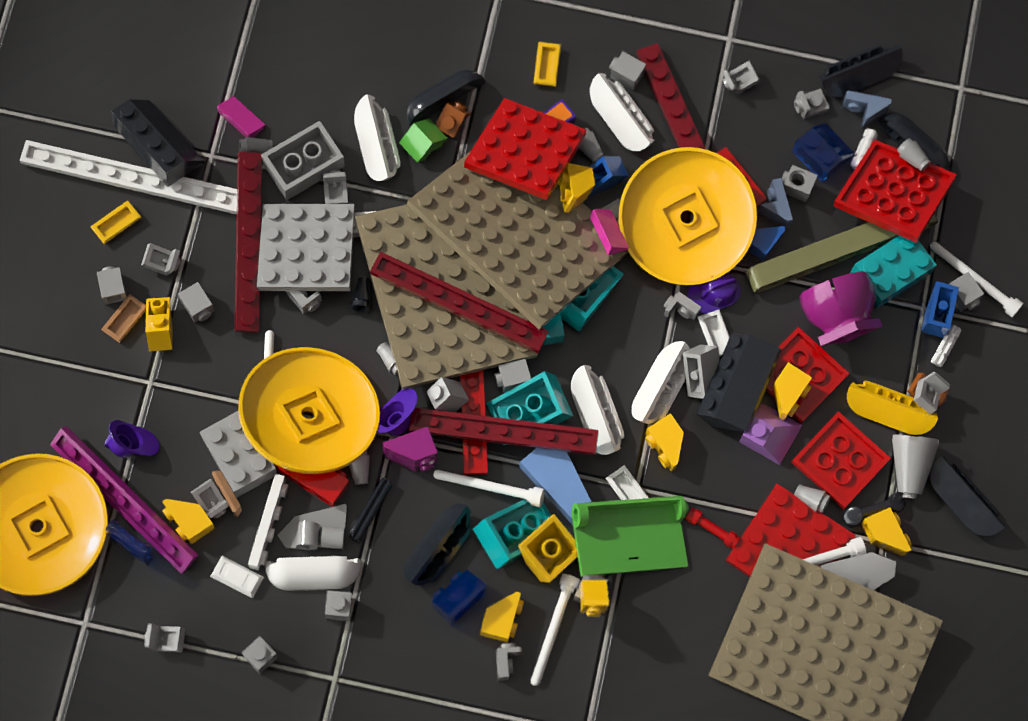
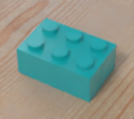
M899 235L854 264L850 273L861 271L869 273L876 295L874 306L878 309L932 274L937 264L919 240L916 243Z

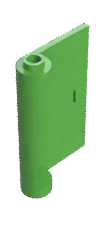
M682 496L574 503L571 514L581 576L687 568L688 562L681 520L685 518L689 510L687 501Z

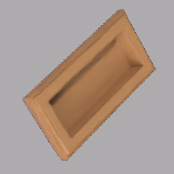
M129 294L101 330L120 343L144 314L146 305Z
M213 471L212 475L216 484L228 502L234 516L238 517L242 512V508L223 473L221 471Z

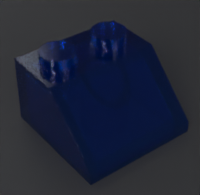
M826 123L812 127L795 142L792 150L817 175V178L822 183L855 156V153Z
M469 570L463 573L461 571L456 573L450 579L451 584L446 589L441 587L432 596L434 599L432 601L433 608L450 626L486 595L487 585Z

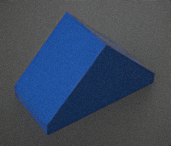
M785 226L755 229L748 251L764 261L781 240L785 232Z

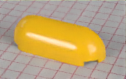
M864 381L863 384H855L853 382L847 392V402L856 414L907 434L920 435L927 433L935 426L938 420L937 413L929 414L922 407L918 406L913 397L873 382Z

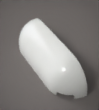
M598 73L590 87V96L594 107L624 147L632 151H640L647 148L654 141L652 139L653 127L618 81L613 83L605 78L606 74Z
M367 94L359 101L356 107L355 127L368 175L376 181H384L395 175L397 168L400 167V158L387 110L385 108L381 109L374 101L375 97Z
M674 342L664 348L657 356L632 404V415L638 421L651 424L661 420L668 413L686 379L683 352L690 348L685 342Z
M583 365L576 370L572 377V397L583 428L599 430L596 452L603 455L611 454L621 448V439L624 438V431L605 380L602 376L598 377L591 371L590 366Z
M347 556L278 558L277 562L266 561L265 568L269 581L275 587L282 590L341 589L351 585L357 579L360 573L361 560L359 558L347 560Z

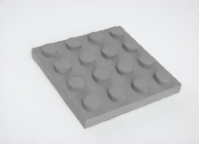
M263 204L257 278L258 291H350L355 219L354 204Z

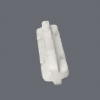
M865 130L863 134L864 139H861L855 153L856 157H853L851 162L853 169H856L874 139L876 140L878 134L875 130Z
M951 325L950 330L936 350L937 353L934 354L931 360L932 364L938 367L943 366L947 359L946 357L961 333L959 327Z

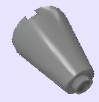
M893 435L892 445L898 492L903 493L902 497L917 499V494L922 495L939 446V440L909 435Z

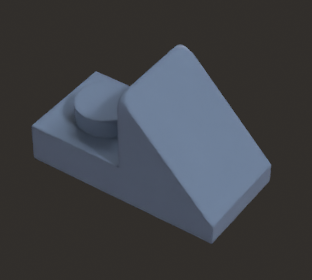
M847 91L842 108H848L852 112L863 111L862 127L886 113L892 99Z
M774 179L767 189L770 202L761 204L758 213L780 226L789 228L793 219L782 179Z

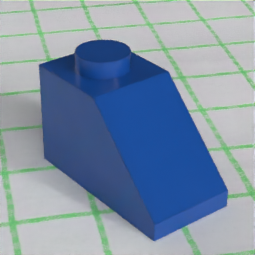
M603 156L590 166L593 170L595 186L588 197L613 188L629 176L620 156Z
M936 281L925 311L921 332L942 338L951 328L959 287Z

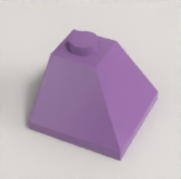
M761 403L748 433L744 432L739 442L780 465L802 425L789 417H786L784 421L781 420L778 411Z

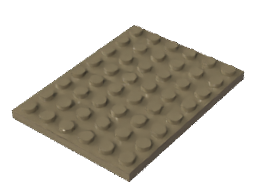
M468 153L410 198L407 206L540 330L629 252L626 250L607 255L590 219L592 211L582 202L569 213L564 212L563 202L560 200V185L558 183L548 200H545L464 168V161L469 155Z
M407 204L355 216L369 272L381 251L528 321L521 312L414 213ZM371 275L402 390L436 382L441 377L449 379L498 367V365L521 359L535 358L538 355L536 352Z
M764 544L708 676L810 721H901L943 620L768 544Z

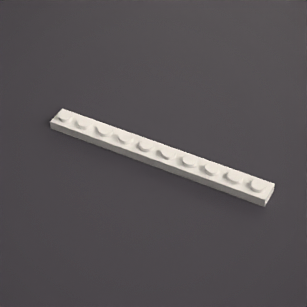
M28 140L25 142L20 158V163L228 213H237V189L183 177L167 187L152 169Z

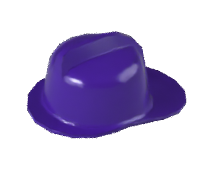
M726 273L715 280L692 285L687 297L701 306L699 313L707 314L734 304L740 297L741 288L737 279L731 274Z
M411 388L401 390L387 404L380 408L378 433H388L391 436H397L409 429L411 414L418 400L416 391Z
M113 420L109 424L110 434L104 446L118 457L128 458L134 454L152 456L159 451V442L149 430L121 420Z

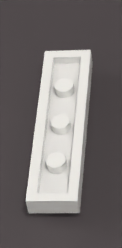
M279 474L274 476L248 562L250 569L259 571L260 566L266 563L268 551H265L267 543H271L274 537L275 529L272 528L274 519L278 520L282 507L279 506L281 497H286L288 484H285V476Z

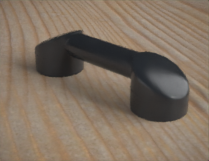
M893 493L886 501L861 509L855 506L849 507L843 513L842 521L847 527L853 528L858 526L864 517L876 514L887 508H891L893 513H900L905 508V499L900 494Z

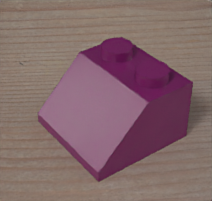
M428 427L383 442L385 458L412 471L421 470V472H427L435 467L434 465L437 464V450Z

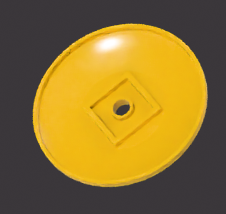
M675 148L659 153L647 160L629 179L619 205V227L629 246L628 252L631 257L650 275L677 285L703 284L728 273L746 254L756 229L757 209L755 198L744 175L726 158L701 148ZM684 211H690L694 216V220L689 224L681 221L680 216Z
M291 348L268 356L259 362L248 374L239 396V419L251 445L272 463L299 473H328L350 465L369 448L379 425L380 409L378 398L366 375L346 358L319 348ZM309 411L314 417L306 419L302 416V413Z
M28 454L1 463L0 588L14 594L38 596L51 594L69 587L92 568L100 556L106 541L108 513L99 487L81 467L67 459L54 455ZM35 521H42L44 523L42 531L38 533L32 532V524Z

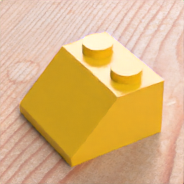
M555 514L550 516L519 545L525 564L540 582H551L578 557L575 539Z

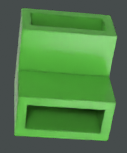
M430 119L414 123L399 143L418 163L426 160L433 150L441 148L448 138Z

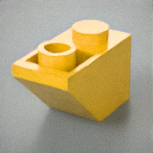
M570 163L558 181L561 190L560 200L563 202L564 212L569 213L584 202L594 188L595 180L591 167Z
M170 297L146 299V337L149 351L172 350L173 330Z
M789 362L773 385L779 417L783 421L787 415L793 416L799 407L796 403L800 396L805 398L811 389V386L808 384L812 377Z
M670 413L647 428L645 439L652 449L655 448L659 453L658 458L665 468L668 467L672 472L678 464L684 432Z
M170 499L162 501L165 509L162 510L170 522L174 520L179 527L175 530L183 541L188 539L190 544H193L215 529L200 504Z
M891 508L871 515L862 521L861 525L871 545L900 556H905L911 551L910 538L906 533L903 534L899 526L901 525L900 518L896 512H892Z
M582 580L581 613H586L588 617H599L601 613L606 612L609 605L607 581Z
M515 592L487 608L480 631L481 636L508 643L509 636L514 638L518 625L513 623L515 614H521L524 603L523 600H520L521 593Z

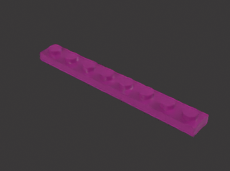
M67 426L61 428L50 445L64 459L75 463L87 472L99 487L103 497L181 574L186 572L198 554Z

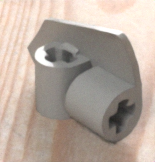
M342 504L295 516L278 534V537L287 549L316 550L317 547L343 549L347 505Z
M871 552L822 564L820 567L874 590L895 577L896 561Z

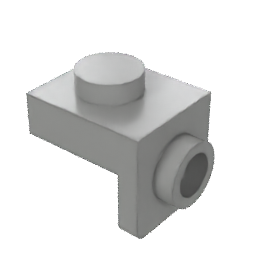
M750 61L732 71L727 69L723 71L725 76L723 79L724 85L728 91L732 90L736 94H740L761 82Z
M332 170L323 174L325 204H348L346 173Z
M149 243L141 266L163 275H168L177 270L180 264V258H178L180 251L177 249L170 251Z
M933 372L918 381L914 401L918 406L931 414L937 410L940 394L950 388V384L936 372Z
M211 479L191 491V494L209 519L220 517L226 512L225 508L229 506Z
M148 624L145 634V648L157 652L182 653L185 628Z

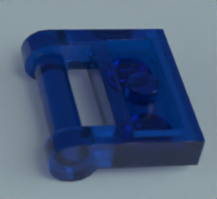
M115 519L109 522L105 528L108 536L148 566L153 559L150 554L152 547L133 537L127 530L120 527V523Z

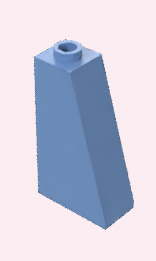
M536 448L520 462L519 468L538 488L545 489L544 495L573 525L571 514L573 504L591 502L568 453L566 451Z

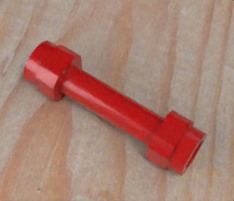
M693 507L685 518L689 523L694 526L697 523L724 540V545L734 549L741 537L733 531H730V533L703 517V512Z

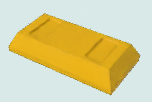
M539 42L534 84L556 86L561 45Z
M127 200L90 227L105 244L141 219V216Z

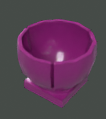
M861 271L833 278L834 290L830 280L809 288L799 296L801 308L808 321L824 332V335L818 337L821 346L847 343L882 327L880 318L873 319L871 317L876 295L873 281L868 272Z

